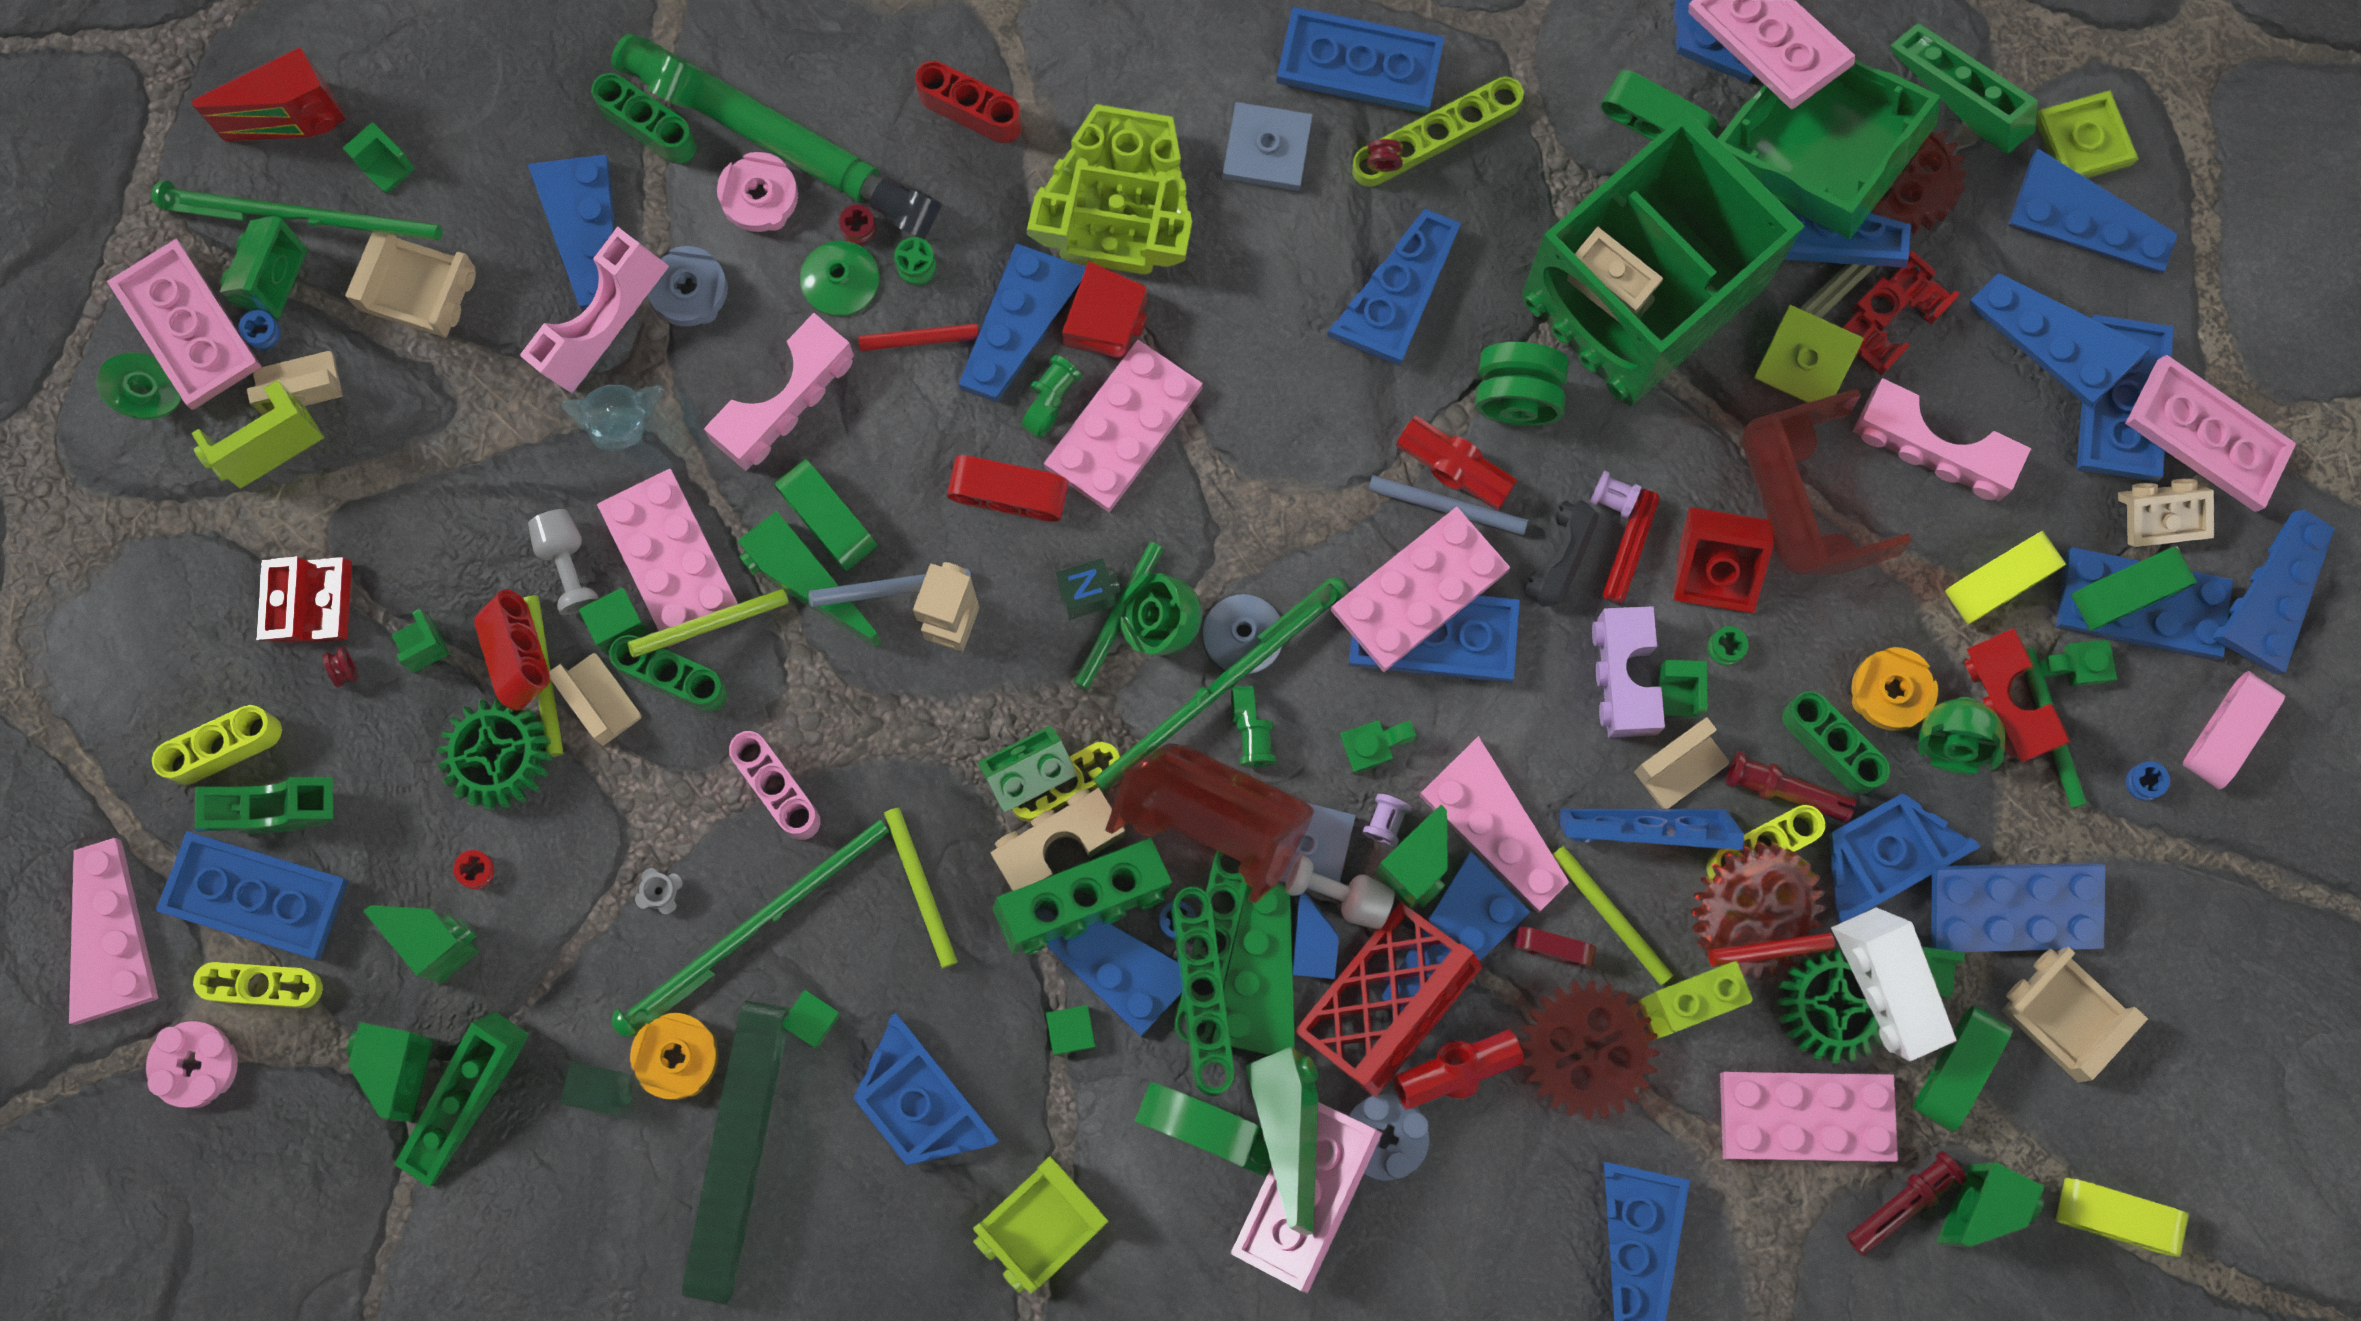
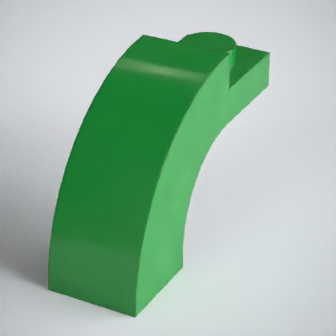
M288 777L286 781L281 783L252 787H195L194 831H238V834L285 832L320 826L333 819V777Z
M1150 1082L1134 1122L1217 1156L1264 1178L1267 1177L1272 1164L1260 1126L1201 1100Z

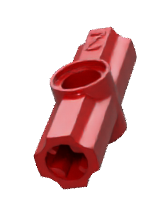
M1416 415L1403 430L1396 444V447L1431 468L1432 475L1438 481L1455 490L1462 488L1496 511L1503 505L1517 482V479L1482 458L1481 451L1468 440L1459 436L1451 438Z
M1510 1029L1474 1044L1464 1041H1452L1440 1047L1436 1059L1392 1076L1393 1087L1399 1102L1406 1111L1444 1095L1454 1099H1463L1476 1093L1479 1089V1081L1523 1064L1524 1055L1517 1037Z

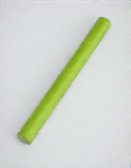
M780 589L628 642V648L634 658L788 604V598L785 591Z
M526 596L523 599L529 607L548 671H550L539 596ZM550 679L549 685L537 697L541 722L546 727L543 735L551 739V744L545 747L546 752L550 753L552 757H556L564 753L553 683Z
M899 807L893 808L884 813L941 967H950L958 963L901 810Z
M1563 845L1553 853V857L1562 870L1660 985L1668 981L1673 976L1672 972Z

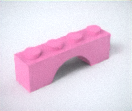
M619 227L615 229L593 258L599 273V284L596 295L588 308L571 321L561 324L544 323L520 354L522 358L541 374L570 393H573L581 381L584 380L597 360L610 346L613 339L669 267V265Z
M815 313L787 340L794 364L791 379L784 390L776 397L762 403L747 404L731 399L704 428L710 441L745 471L752 464H760L768 456L771 450L770 445L780 435L785 436L791 432L798 422L800 413L807 406L812 407L816 405L823 397L825 387L834 377H842L852 365L854 354L850 343Z
M1883 378L1871 391L1852 431L1860 435L1867 444L1874 447L1888 448L1898 453V456L1903 461L1913 465L1921 464L1934 470L1939 478L1952 483L1959 482L1970 487L1975 495L1986 500L2001 501L2013 490L2031 448L1995 431L1983 440L1973 444L1957 445L1948 443L1934 435L1924 423L1920 413L1919 395Z

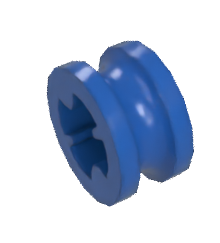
M254 310L248 312L242 317L238 326L242 339L256 350H268L274 347L280 340L281 329L279 324L265 311ZM263 325L268 329L265 334L258 333L255 335L252 332L254 327L261 328Z
M2146 761L2132 767L2127 773L2125 779L2126 787L2134 798L2141 801H2149L2163 795L2168 790L2170 776L2167 769L2155 761ZM2145 771L2148 772L2147 777L2153 775L2156 780V784L2150 787V791L2147 790L2148 785L2142 787L2139 778L2145 775Z
M1181 901L1180 910L1187 913L1186 917L1196 918L1194 909L1188 903ZM1171 902L1162 909L1159 916V925L1162 933L1167 938L1175 941L1174 931L1169 929L1171 921L1167 918V915L1172 912L1173 902Z

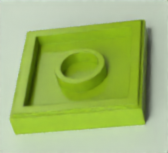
M2110 90L2037 111L2036 125L2048 155L2085 178L2129 167L2139 160Z

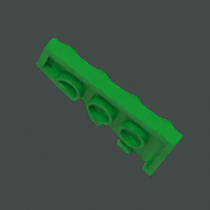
M1249 877L1223 992L1231 1048L1266 1056L1290 1047L1295 1049L1290 895L1285 893V885ZM1217 1026L1215 1027L1212 1043H1216L1220 1038V1031Z

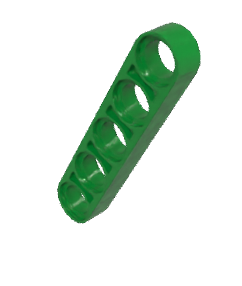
M1228 843L1217 850L1206 890L1210 901L1216 893L1226 892L1233 897L1235 902L1234 909L1227 914H1219L1212 908L1215 932L1220 934L1225 940V949L1218 954L1222 985L1224 984L1251 869L1252 858L1250 853L1243 845L1238 843ZM1229 852L1239 854L1244 861L1243 870L1236 874L1225 872L1220 864L1222 856ZM1195 938L1190 957L1194 960H1201L1208 956V953L1202 948V939ZM1191 985V994L1196 1000L1207 1002L1214 997V991L1209 995L1202 996L1197 994ZM1181 994L1175 1019V1032L1183 1043L1189 1045L1188 1035L1182 1029L1185 1011L1183 995ZM1205 1021L1206 1030L1202 1035L1198 1036L1202 1043L1210 1037L1214 1023Z
M1187 887L1182 889L1174 899L1172 919L1193 1079L1197 1089L1207 1096L1215 1097L1222 1095L1231 1086L1234 1080V1066L1212 904L1204 890L1198 887ZM1186 897L1197 898L1203 906L1202 915L1194 919L1184 916L1180 910V902ZM1192 938L1204 940L1209 948L1208 956L1201 960L1190 958L1185 950L1186 942ZM1200 979L1210 982L1214 988V997L1207 1002L1196 1000L1191 994L1192 983ZM1205 1021L1214 1023L1220 1031L1219 1040L1211 1045L1202 1043L1196 1034L1197 1026ZM1217 1064L1222 1067L1226 1074V1079L1222 1086L1210 1087L1203 1081L1202 1070L1206 1065Z

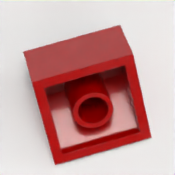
M1689 507L1680 540L1673 600L1754 613L1774 546L1770 520Z

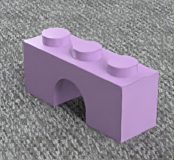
M1654 607L1604 609L1597 618L1598 621L1593 622L1592 625L1594 646H1600L1601 661L1596 663V681L1598 686L1604 687L1605 702H1600L1599 706L1601 726H1607L1608 738L1657 736L1665 728L1661 687L1639 686L1629 678L1626 670L1627 659L1635 656H1650L1657 647Z

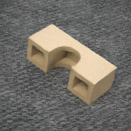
M944 562L942 567L930 563L913 608L914 615L918 621L924 622L921 632L925 640L963 652L980 608L971 577L966 575L967 571L955 564Z
M1088 788L1077 792L1067 800L1069 806L1055 814L1053 810H1048L1031 821L1033 827L1020 835L1013 831L995 842L997 849L990 853L1012 891L1053 876L1045 862V854L1050 844L1057 839L1072 838L1078 841L1091 858L1125 837L1123 826L1099 788L1091 793Z

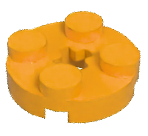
M1888 648L1884 651L1876 652L1858 666L1852 679V705L1856 712L1878 728L1889 731L1908 730L1926 718L1934 708L1938 698L1936 679L1933 681L1932 674L1928 670L1930 666L1920 655L1905 648ZM1894 679L1900 682L1899 689L1904 691V696H1897L1895 699L1888 696V691L1885 690V684L1892 683Z
M682 1013L662 1015L650 1024L647 1023L637 1033L630 1052L632 1070L635 1071L636 1078L641 1086L654 1096L668 1100H680L689 1096H695L702 1091L715 1074L718 1064L716 1037L704 1023L692 1016ZM679 1044L682 1046L681 1053L686 1055L685 1061L678 1063L675 1069L668 1068L669 1060L663 1058L664 1052L666 1050H673L675 1045Z

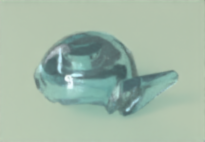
M606 385L594 389L584 400H565L562 403V408L582 429L587 430L590 439L596 447L601 450L620 451L637 444L642 439L645 421L653 414L659 399L665 391L663 386L660 385L643 388L638 392L627 385Z

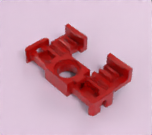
M1909 251L1907 268L1901 267L1889 280L1882 277L1855 305L1852 311L1856 314L1842 327L1864 338L1855 358L1861 351L1859 357L1882 376L1911 345L1907 342L1903 345L1899 343L1897 345L1895 343L1892 344L1887 340L1888 337L1886 335L1888 333L1881 331L1909 302V307L1913 309L1916 306L1925 314L1923 319L1932 325L1960 294L1955 291L1950 295L1934 280L1930 282L1935 275V270L1915 252ZM1914 266H1918L1920 271H1917ZM1877 296L1884 297L1891 305V312L1888 314L1875 312L1871 306V299ZM1894 350V352L1887 358L1885 364H1883L1882 361Z

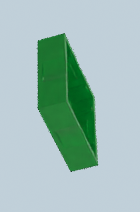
M1855 58L1852 67L1792 110L1764 84L1761 90L1744 104L1717 140L1787 209L1850 240L1937 125L1941 96L1891 72L1872 68Z

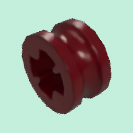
M1380 139L1368 144L1367 152L1371 155L1367 160L1369 169L1378 172H1392L1402 167L1403 159L1399 155L1403 152V145L1400 142L1391 139Z
M855 204L846 207L841 212L839 226L845 240L861 245L869 242L874 237L876 224L869 208L864 205ZM860 217L864 225H861L860 231L854 232L851 225L854 224L855 218Z
M344 646L338 648L337 653L334 655L330 652L323 654L325 669L335 687H342L345 680L354 682L359 679L356 665L349 651Z

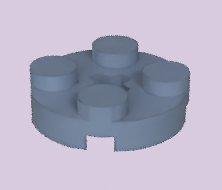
M680 246L669 250V255L661 259L669 267L647 295L655 312L660 318L678 326H695L701 323L708 324L712 322L724 305L728 291L727 279L720 264L706 250L698 247ZM686 278H692L696 289L691 291L690 294L684 295L681 290L676 289L678 284L685 283Z
M1382 1094L1378 1095L1377 1098L1369 1097L1351 1111L1349 1117L1374 1129L1384 1130L1387 1125L1394 1128L1393 1135L1398 1138L1396 1146L1389 1144L1386 1150L1379 1147V1139L1364 1175L1380 1181L1404 1178L1421 1165L1429 1148L1430 1137L1428 1122L1417 1106L1406 1111L1399 1102L1397 1095Z

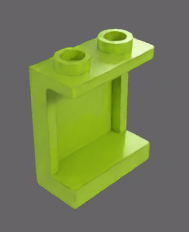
M278 380L263 388L275 407L273 410L218 443L214 442L200 429L192 433L199 445L193 449L196 456L205 468H212L222 481L229 479L241 489L325 438L307 408Z
M1737 961L1656 991L1638 1000V1004L1652 1038L1656 1040L1752 1002V996Z
M1050 1156L1037 1168V1171L990 1215L973 1228L978 1234V1237L973 1241L975 1245L990 1261L995 1256L1002 1261L1008 1268L1002 1275L1018 1293L1026 1289L1030 1294H1033L1109 1222Z

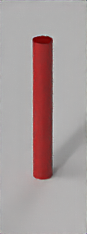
M974 323L858 336L860 352L975 340L978 338L979 331L978 324Z
M1831 933L1714 949L1709 951L1708 956L1711 966L1718 967L1734 961L1745 963L1833 950L1835 942Z

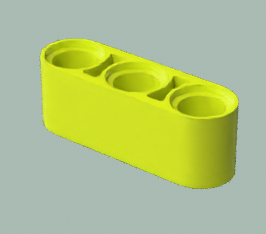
M2041 531L1964 577L1944 592L1966 624L1969 625L2064 567L2066 563L2044 531Z
M247 705L240 707L158 746L152 757L153 768L157 774L177 784H193L274 746L281 738V723L275 716L258 706ZM262 719V729L256 735L251 736L250 728L256 720ZM219 737H223V747L217 753L212 754V744ZM184 754V765L178 771L173 772L175 759Z
M1798 806L1746 833L1743 840V850L1720 848L1709 857L1706 866L1708 876L1714 883L1720 886L1734 885L1806 847L1822 836L1825 830V820L1822 813L1813 806ZM1795 817L1802 818L1808 823L1810 828L1808 837L1801 836L1794 830L1793 820ZM1759 836H1764L1773 843L1774 852L1772 856L1765 855L1758 849L1757 839ZM1722 855H1729L1735 859L1738 865L1736 875H1730L1722 869L1720 864Z
M2064 1178L2055 1221L2146 1250L2180 1257L2189 1214L2096 1184Z

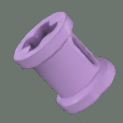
M1604 470L1591 497L1590 504H1603L1621 512V517L1627 519L1642 486L1638 484L1633 486L1611 478L1610 472Z
M1377 794L1375 801L1378 805L1370 826H1365L1362 833L1374 841L1397 847L1399 839L1396 836L1404 815L1410 814L1412 807L1395 797Z

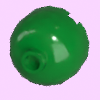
M1164 573L1143 574L1131 583L1124 594L1122 603L1127 604L1126 617H1121V628L1126 641L1135 651L1154 656L1178 653L1192 643L1198 634L1202 622V606L1198 595L1186 581Z
M1960 697L1935 706L1923 720L1919 734L1918 753L1921 757H1923L1924 753L1931 757L1930 765L1937 769L1955 774L1971 775L1978 774L1979 767L1991 764L1990 771L1996 769L2004 760V725L1994 710L1973 698Z

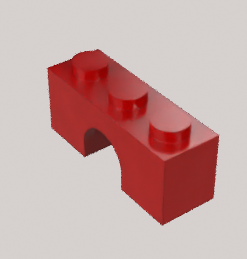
M2012 628L1966 649L1970 659L1964 661L1965 666L1974 683L1982 681L1989 695L1982 698L1983 703L1996 712L2007 732L2005 734V749L2010 758L2018 756L2020 761L2025 763L2071 743L2051 703L2039 709L2027 711L2020 709L2012 700L2011 686L2015 678L2035 668L2017 630Z

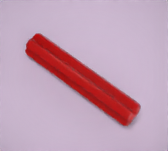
M1641 489L1631 511L1603 592V598L1610 602L1622 604L1626 599L1660 499L1659 494L1656 492Z

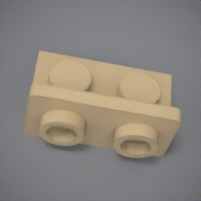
M2177 479L2172 481V486L2158 488V485L2153 483L2132 485V491L2118 493V501L2127 504L2128 544L2133 547L2214 538V490L2198 485V480Z

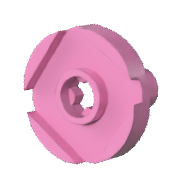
M752 152L743 155V159L737 161L734 165L730 163L724 168L718 180L717 196L726 218L739 228L753 232L776 231L785 225L786 219L794 212L798 201V187L792 172L780 158L769 153ZM762 184L767 194L759 200H754L752 195L748 194L749 189L756 190L757 185Z
M190 1021L163 1029L157 1035L156 1041L153 1043L147 1057L146 1074L149 1090L154 1095L159 1096L164 1102L177 1107L200 1108L212 1103L210 1101L216 1099L220 1093H225L229 1089L236 1076L238 1057L234 1045H230L228 1038L221 1029L207 1023ZM195 1053V1060L201 1061L200 1070H193L191 1077H188L186 1069L183 1068V1062L189 1058L190 1054Z

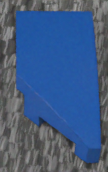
M1303 892L1299 895L1293 975L1335 979L1339 934L1335 930L1334 924L1314 904L1308 893Z

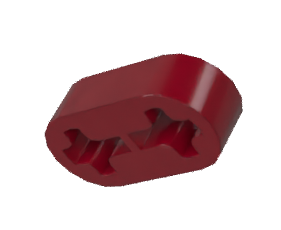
M1519 927L1514 946L1516 950L1585 969H1592L1597 947L1592 944L1529 927Z

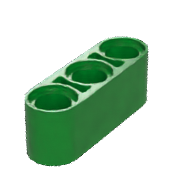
M1623 70L1618 74L1600 104L1602 112L1607 117L1650 141L1659 136L1687 110L1712 135L1715 134L1719 125L1717 119L1706 110L1645 77L1628 70Z
M606 73L595 79L592 85V95L601 114L609 122L671 163L683 164L693 158L696 152V143L687 122L682 117L617 74ZM620 94L617 100L612 102L606 101L611 95ZM652 115L646 122H637L641 116ZM674 136H683L678 143H668Z
M803 460L774 483L775 488L845 572H848L878 548L871 535L808 460Z
M2175 546L2091 583L2070 596L2089 631L2092 632L2193 586L2197 583V580L2179 547Z
M632 635L621 636L611 645L609 651L610 660L616 669L628 679L703 712H715L726 703L728 697L727 687L711 669L664 648L643 654L637 663L626 666L623 664L624 656L629 652L628 642L639 637ZM668 666L678 667L677 676L672 681H660V674L664 668ZM705 682L715 683V690L710 697L705 699L697 698L696 693L700 685Z
M1812 691L1803 692L1787 704L1782 715L1783 723L1787 730L1848 790L1860 795L1868 794L1886 782L1890 774V766L1887 759L1822 695ZM1798 705H1804L1811 709L1814 716L1813 722H1806L1800 718L1797 711ZM1829 734L1836 735L1842 740L1843 752H1837L1829 746L1827 740ZM1859 764H1865L1871 768L1874 775L1872 782L1861 778L1858 773Z
M1975 1005L1970 1006L1961 1017L1953 1031L1957 1041L1944 1047L1913 1105L1915 1111L1951 1133L1955 1132L1967 1117L2012 1034L2010 1026Z

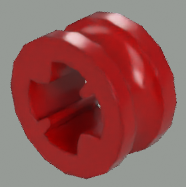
M477 850L463 852L457 857L453 866L456 880L470 889H480L488 885L493 879L495 872L491 858ZM473 859H480L478 864L485 867L484 873L476 874L475 880L469 881L470 875L464 873V867L471 866Z

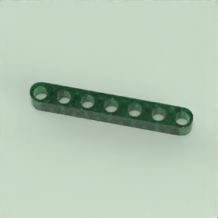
M745 1000L740 1009L683 1279L682 1294L686 1298L727 1305L732 1298L788 1031L783 1027L784 1020L790 1017L788 1007Z

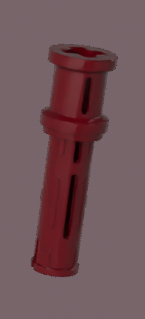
M1741 751L1735 754L1726 776V786L1733 788L1735 785L1747 788L1758 792L1759 797L1765 800L1772 799L1775 796L1800 806H1813L1822 814L1839 819L1844 823L1850 820L1854 810L1849 808L1850 806L1855 807L1856 798L1848 797L1782 773V768H1779L1777 764L1771 763L1768 766L1746 758V753Z
M1940 1151L1935 1155V1162L1920 1174L1916 1175L1913 1173L1907 1178V1187L1884 1206L1880 1207L1853 1231L1848 1232L1845 1235L1848 1242L1858 1254L1865 1257L1868 1255V1252L1898 1230L1924 1207L1927 1209L1935 1208L1939 1205L1938 1199L1956 1184L1962 1186L1967 1182V1177L1958 1164L1945 1152Z

